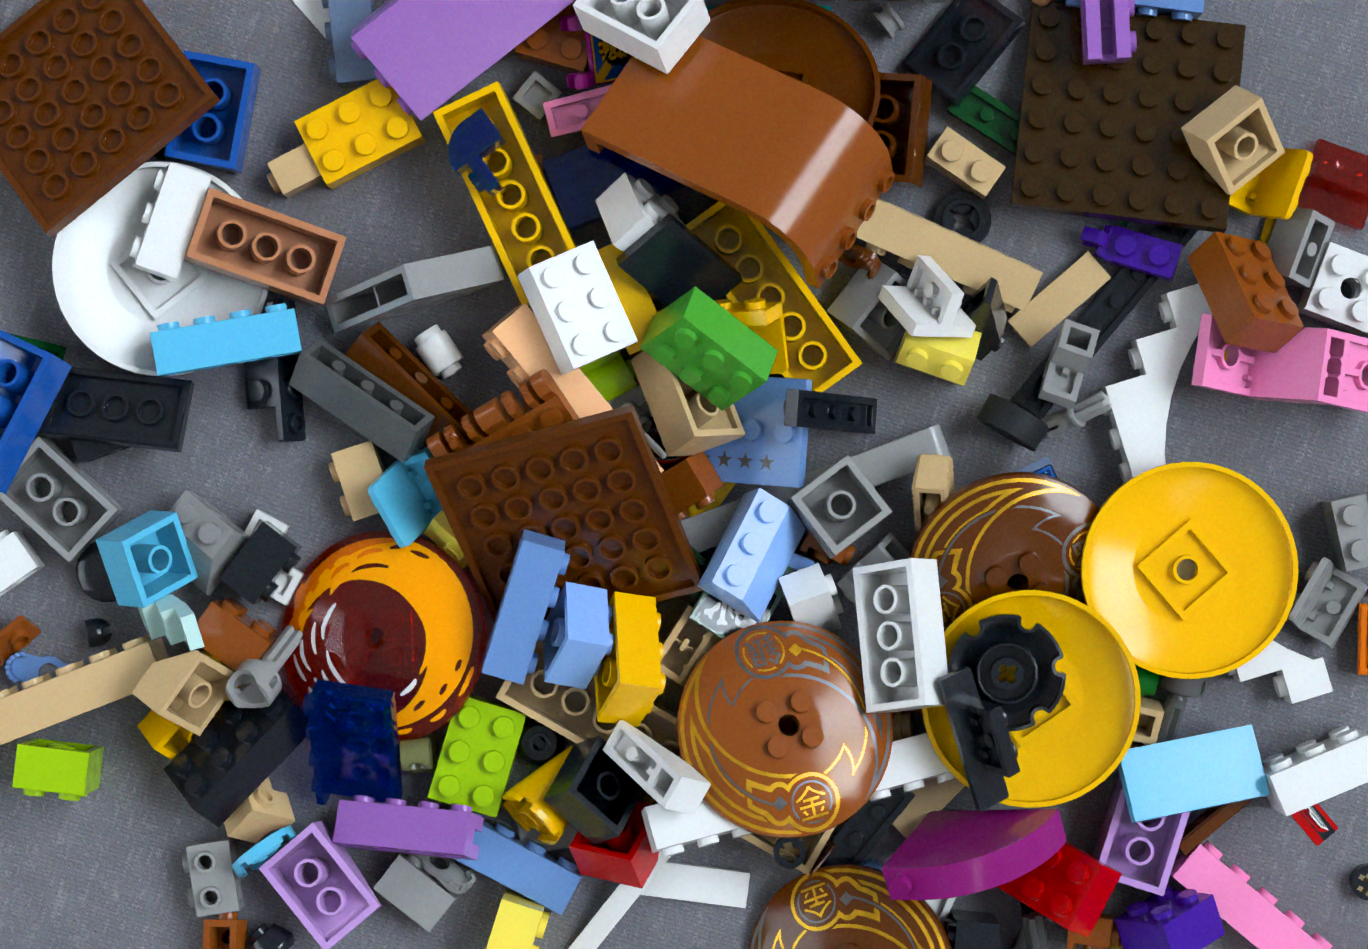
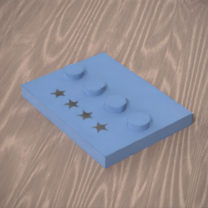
M768 377L766 383L734 403L745 435L739 439L704 451L722 482L804 488L809 428L784 426L785 415L783 406L786 400L787 389L812 391V380ZM679 462L670 464V467L674 466L675 464H677V463H679Z

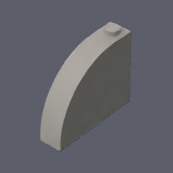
M492 245L403 264L326 298L325 303L334 333L430 308L476 292L505 279L495 246Z

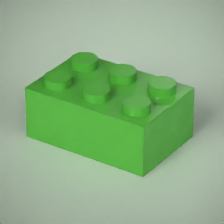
M696 286L652 317L640 349L722 411L767 382L778 352L777 349Z

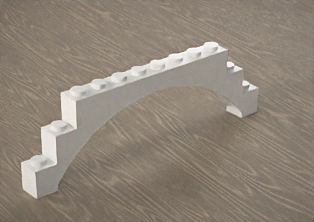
M1199 283L1161 295L1163 302L1158 304L1160 315L1164 323L1169 322L1170 330L1131 341L1132 349L1128 350L1129 359L1133 369H1139L1140 376L1100 388L1110 398L1111 408L1102 414L1103 416L1109 415L1113 428L1108 430L1109 439L1113 449H1119L1123 463L1118 464L1123 483L1144 471L1166 464V423L1171 396L1180 368L1193 341L1198 335L1201 314H1212ZM1189 559L1182 560L1177 566V574L1183 580L1190 579L1195 573V565ZM1272 641L1251 661L1226 673L1228 676L1233 675L1234 680L1243 682L1276 672L1277 676L1273 677L1276 693L1279 698L1284 697V700L1291 704L1333 692L1323 657L1317 655L1306 657L1285 648L1275 641Z

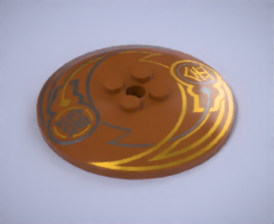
M770 621L745 627L726 636L702 657L690 674L682 691L677 712L676 734L681 759L690 764L711 783L703 800L716 813L735 826L761 836L800 838L832 829L846 821L866 804L876 791L888 766L893 741V724L891 712L866 713L861 654L837 635L817 626L795 621ZM787 716L796 721L797 732L795 735L786 736L780 732L778 727L780 718Z

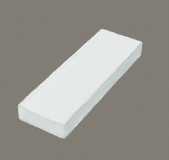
M667 861L640 895L746 908L750 871Z

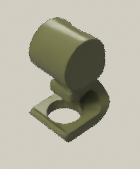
M434 731L413 732L403 735V740H400L402 771H407L408 774L435 772L438 754Z

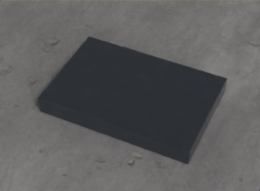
M954 0L902 65L910 73L922 74L933 81L932 89L958 107L1026 25L1025 21L996 0Z
M671 213L666 215L616 258L617 264L621 269L666 306H669L695 286L712 300H720L743 281L741 273Z

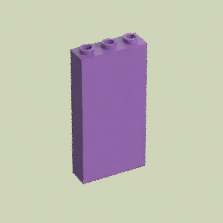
M388 0L352 29L351 38L353 42L350 44L363 61L368 58L377 68L374 74L382 85L386 88L392 86L400 97L397 98V101L402 109L409 116L414 113L422 121L575 0Z

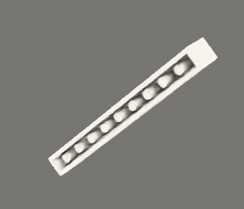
M927 733L892 742L888 766L876 791L870 797V801L888 798L891 796L890 790L903 787L904 793L924 788V781L937 778L938 784L957 778L942 763ZM704 800L701 801L694 815L665 809L659 803L647 806L641 811L652 854L662 851L663 857L684 852L683 845L697 842L698 848L716 844L719 842L718 836L732 833L734 839L752 834V832L737 827L722 818Z

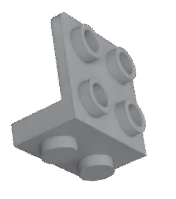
M1323 557L1320 563L1314 561L1308 569L1304 578L1308 583L1302 594L1296 592L1288 620L1296 629L1333 649L1357 608L1358 603H1360L1368 589V585L1338 570L1330 559Z

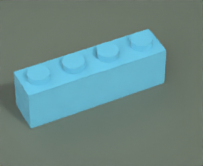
M286 303L266 306V313L251 315V310L248 309L229 313L230 319L216 321L215 316L193 319L194 325L180 327L179 322L157 325L158 331L150 333L157 376L164 377L302 353L295 309H287Z

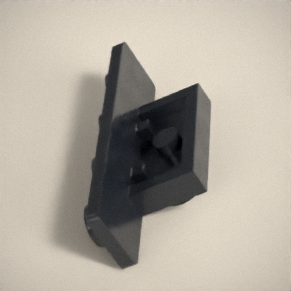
M273 299L267 301V306L286 303L287 309L294 308L296 312L294 300ZM300 353L244 363L247 409L275 408L279 442L305 441L306 439L302 393L289 385Z
M963 666L939 678L938 686L977 810L984 811L1008 798L1009 793L1004 776L1010 778L1021 771L1017 761L1018 751L1011 741L1007 728L1008 718L1005 711L1001 708V705L980 699L971 668Z

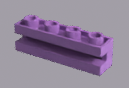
M1080 0L1083 65L1126 63L1132 57L1131 53H1135L1137 49L1136 32L1130 31V17H1134L1135 0Z
M353 795V801L339 800L333 843L354 849L478 860L480 846L473 844L474 832H482L484 818L472 813V807L451 804L450 810L439 809V804L418 801V806L414 807L406 806L407 801L394 798H386L385 804L374 803V798L362 795Z

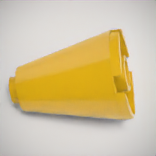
M573 746L566 748L507 790L501 797V799L506 800L503 806L509 815L527 832L531 828L540 832L541 834L537 839L549 845H554L559 841L569 822L543 799Z

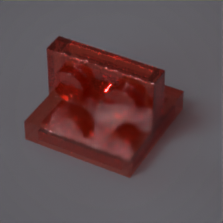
M1318 139L1312 152L1311 169L1304 181L1297 207L1313 209L1334 222L1360 231L1363 229L1368 216V156L1323 139Z

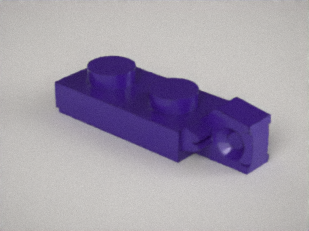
M1105 225L1103 231L1085 226L1080 239L1082 245L1096 248L1095 256L1103 258L1106 263L1167 281L1173 280L1183 251V245L1115 225L1114 227Z

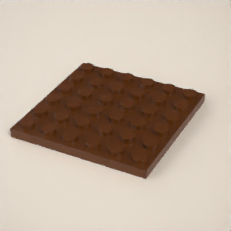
M41 0L0 33V171L44 232L53 238L221 100L143 0Z
M633 404L425 460V472L494 622L523 529L566 541L565 553L570 554V560L565 575L558 574L555 587L560 588L559 593L566 581L607 589L608 602L615 591L656 597V602L702 591L701 588L697 587L702 577L701 570ZM549 607L547 608L544 620H546L551 610Z

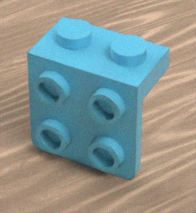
M428 447L418 450L405 463L397 459L368 487V494L373 505L377 508L388 527L389 533L400 548L409 546L429 526L433 518L441 510L443 511L424 469L425 460L434 458Z

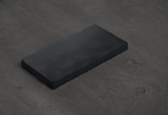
M71 367L41 425L40 434L43 437L181 453L194 383L191 380Z

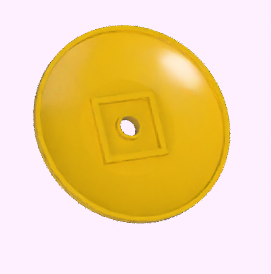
M1202 462L1169 463L1154 467L1129 479L1101 506L1090 525L1082 550V591L1086 605L1099 613L1113 626L1123 639L1137 666L1166 677L1179 679L1208 678L1227 673L1251 661L1280 632L1291 611L1297 591V549L1293 534L1283 513L1273 499L1253 481L1240 473L1215 464ZM1184 559L1191 560L1195 565L1194 575L1187 580L1181 579L1177 574V566Z
M1017 590L989 597L964 611L944 631L947 667L951 651L963 632L976 635L980 631L978 623L980 619L995 614L1011 613L1021 616V625L1024 628H1030L1035 622H1038L1053 635L1063 653V658L1055 663V669L1066 674L1064 691L1051 713L1038 710L1034 714L1036 722L1034 726L1009 732L1011 741L1018 751L1017 761L1021 772L1010 778L1004 776L1009 796L999 803L1015 807L1041 808L1069 802L1086 794L1102 783L1117 768L1131 746L1136 733L1141 707V691L1135 663L1129 649L1113 626L1095 610L1076 599L1043 590ZM1005 664L1000 665L1001 674L998 678L1001 680L1006 677L1009 681L1013 680V670L1016 667L1014 665L1011 667H1007ZM945 706L922 708L925 728L935 752L946 768L962 784L970 789Z

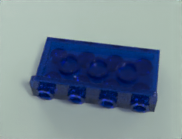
M317 679L312 692L305 695L303 702V714L308 716L306 740L310 741L311 744L309 766L313 767L314 771L311 789L312 792H316L317 804L325 806L330 794L349 797L362 795L372 797L374 801L385 802L386 798L401 800L403 788L395 691Z

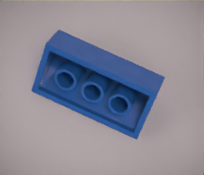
M0 330V492L6 494L72 366L55 355Z

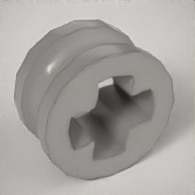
M887 3L882 5L880 13L874 12L871 15L877 26L889 39L895 37L894 32L896 30L902 31L905 29V25L900 17Z

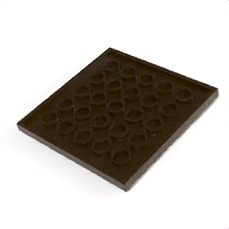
M1032 2L1010 207L1225 233L1227 230L1230 195L1220 187L1193 156L1181 128L1235 85L1240 87L1246 25L1192 19V22L1172 20L1171 16L1157 15V18L1136 15L1135 12L1134 17H1130V31H1135L1137 37V49L1135 53H1131L1132 57L1126 63L1083 65L1080 8L1049 2L1047 6L1040 7Z

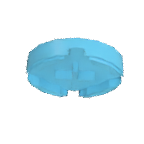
M291 825L281 828L240 856L232 864V869L241 878L248 875L245 870L248 867L252 871L258 870L286 845L285 842L288 839L289 841L294 839L297 833Z

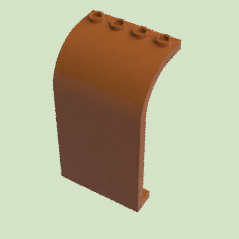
M701 36L696 38L668 74L632 56L581 128L588 149L600 154L604 147L741 211L767 226L795 252L801 262L806 283L818 289L826 278L830 279L838 266V259L844 250H849L853 246L857 237V230L863 221H868L872 217L876 201L882 192H888L895 177L889 151L877 132L851 108L823 91Z

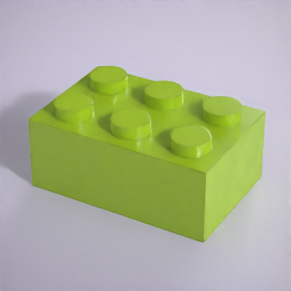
M466 692L460 697L458 694L427 798L447 804L470 806L472 811L496 818L502 805L503 799L501 797L507 788L527 715L510 705Z

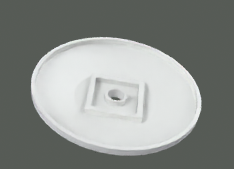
M163 161L145 162L57 233L52 254V280L55 296L66 322L75 335L86 347L108 363L121 369L147 376H157L150 337L151 332L158 331L157 325L179 322L180 327L194 325L193 319L205 316H215L216 321L230 319L229 313L248 309L251 310V315L261 314L268 290L184 260L175 281L168 279L163 281L156 280L152 277L151 273L133 267L135 258L130 257L129 254L135 237L143 238L147 224L141 223L144 210L148 202L155 203L158 190L153 189L155 178L159 168L166 170L170 163ZM176 163L212 176L208 189L212 188L242 199L233 189L215 176L201 169ZM182 373V374H176V375H170V376H178V375H183V374H188V373Z

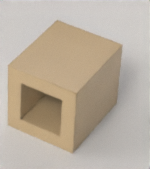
M306 144L267 163L271 170L270 173L266 174L269 183L276 194L282 191L283 195L287 198L323 181Z

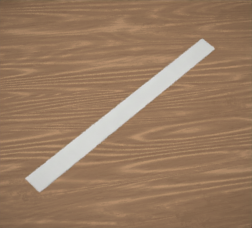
M662 851L659 852L658 862L642 889L620 884L568 949H597L671 856L663 857Z

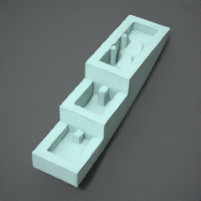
M168 594L145 608L138 607L141 619L151 640L166 635L170 645L185 641L190 651L205 647L194 612L185 602L174 595Z

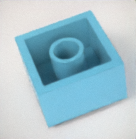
M150 510L96 539L118 605L145 608L198 578L177 512Z

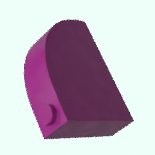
M1058 809L932 811L927 814L881 869L891 900L953 898L988 890L1029 873L1056 854L1066 843L1067 839Z

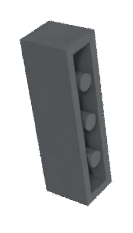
M318 339L300 353L289 382L290 386L403 463L423 447L435 418L434 415L322 339Z

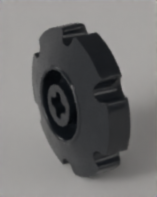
M1001 613L980 619L978 621L980 631L976 635L963 632L959 636L950 654L948 671L951 673L963 666L970 667L980 699L1001 705L1008 718V731L1011 732L1034 726L1036 724L1034 720L1036 711L1044 710L1047 713H1051L1063 694L1066 674L1055 669V663L1063 658V653L1053 635L1044 626L1035 622L1032 627L1024 628L1021 625L1022 618L1020 615ZM1005 664L1007 667L1014 665L1016 667L1013 670V680L1009 681L1006 677L1001 680L998 678L1001 674L1000 665Z

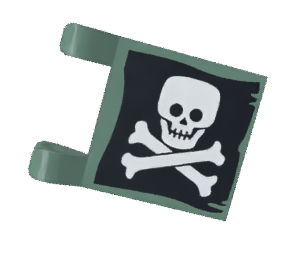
M787 566L783 576L793 573L795 570ZM779 582L760 622H756L703 590L688 618L719 638L724 639L726 636L745 627L768 622L784 593Z

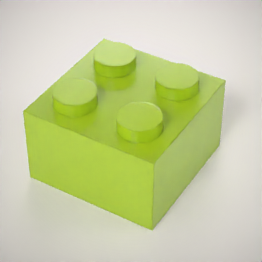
M32 738L17 744L12 787L22 788V794L44 796L45 792L59 793V799L79 801L80 797H87L89 793L99 788L104 746L42 738Z

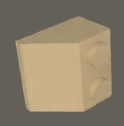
M1237 85L1228 90L1181 128L1193 156L1230 196L1285 153L1262 97Z
M194 650L153 662L141 677L132 694L158 715L200 736L228 697L225 687L234 671L200 651Z

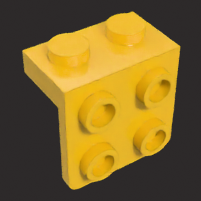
M1284 148L1285 153L1230 196L1229 207L1247 216L1282 220L1290 219L1298 206L1300 192L1310 172L1313 153L1304 149Z
M764 298L748 299L744 303H732L730 299L715 301L778 350L770 374H782L788 370L789 362L782 301L766 302Z

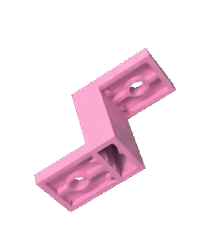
M1202 313L1191 385L1261 401L1331 405L1368 414V338L1329 328L1304 327L1276 353L1226 344L1213 314ZM1225 349L1228 353L1226 362L1224 360ZM1364 370V378L1362 381V371Z

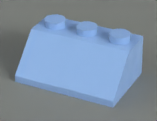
M758 488L744 493L697 587L754 621L760 622L779 584L778 578L783 576L806 530L805 526L789 505L763 489Z

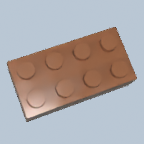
M209 188L193 230L184 261L318 308L325 303L347 237Z

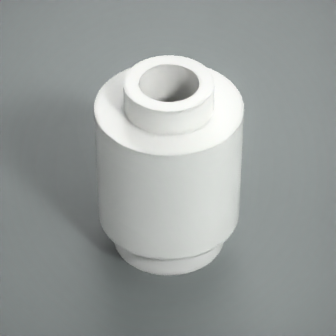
M437 324L425 330L414 339L418 346L416 351L435 377L442 375L446 379L462 368L459 362L464 358L446 330L441 331Z

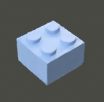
M565 582L558 595L554 609L551 608L546 618L549 621V626L543 642L544 682L586 689L592 677L599 674L601 661L605 655L611 653L614 642L613 634L609 633L612 606L608 605L607 589Z

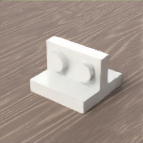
M917 256L907 286L882 285L878 298L911 336L972 338L976 327L975 323L960 308L964 296L963 291L931 256Z

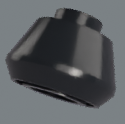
M530 719L525 722L518 745V752L527 762L542 766L563 751L565 738L538 721Z
M263 923L248 937L253 942L248 949H289L294 944V934L276 924H272L268 928Z

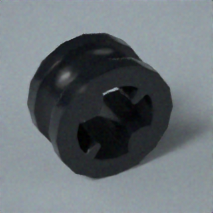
M778 838L773 846V855L775 861L780 866L793 869L803 863L806 849L800 838ZM792 842L794 848H800L799 855L794 854L795 860L787 861L785 855H779V849H785L784 843Z

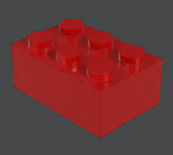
M1066 842L1056 854L1042 865L1017 879L997 886V888L1067 930L1089 938L1122 873Z

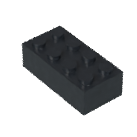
M282 680V690L269 707L238 708L230 700L209 722L200 736L196 735L163 769L191 808L217 827H220L320 724L292 689Z

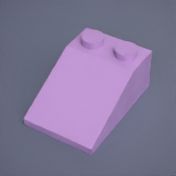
M324 821L312 822L265 862L259 870L321 948L331 949L381 907V904L346 848L333 843L334 833Z

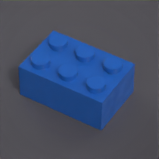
M184 50L186 57L221 101L166 145L164 156L171 161L242 174L261 69L255 63Z

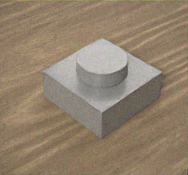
M534 70L512 99L541 122L546 116L543 103L559 99L563 93Z

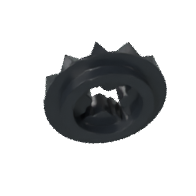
M956 192L940 202L934 215V223L953 230L957 220L953 217L950 210L962 215L971 208L973 211L970 213L971 216L968 222L975 230L973 231L963 226L955 232L980 243L990 230L991 214L987 204L977 195L970 192Z

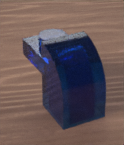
M482 108L462 121L453 131L448 145V156L453 170L459 176L468 169H471L473 172L467 176L478 192L481 193L486 190L493 197L504 188L483 159L505 144L506 141Z

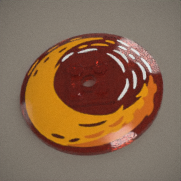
M372 531L350 536L330 546L318 555L303 572L304 575L289 604L286 606L282 624V631L286 626L292 625L294 630H300L303 634L300 639L301 642L284 663L288 678L297 697L323 726L346 739L358 743L385 746L400 744V740L422 738L441 728L460 711L469 699L481 674L486 651V625L482 605L476 589L463 568L444 550L421 537H417L409 546L400 548L389 531ZM375 628L381 629L385 636L384 643L379 648H375L370 643V634Z

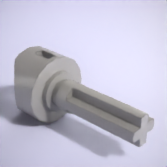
M292 625L286 626L261 660L247 659L242 661L227 681L225 687L228 698L236 707L264 708L271 705L282 690V682L278 671L301 642L300 639L303 634L300 630H294Z

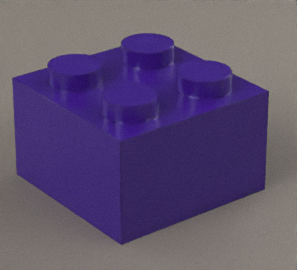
M1167 886L1164 896L1151 893L1149 898L1129 905L1126 908V912L1114 919L1123 949H1203L1225 934L1213 894L1198 893L1194 889L1181 891L1172 890L1171 887Z

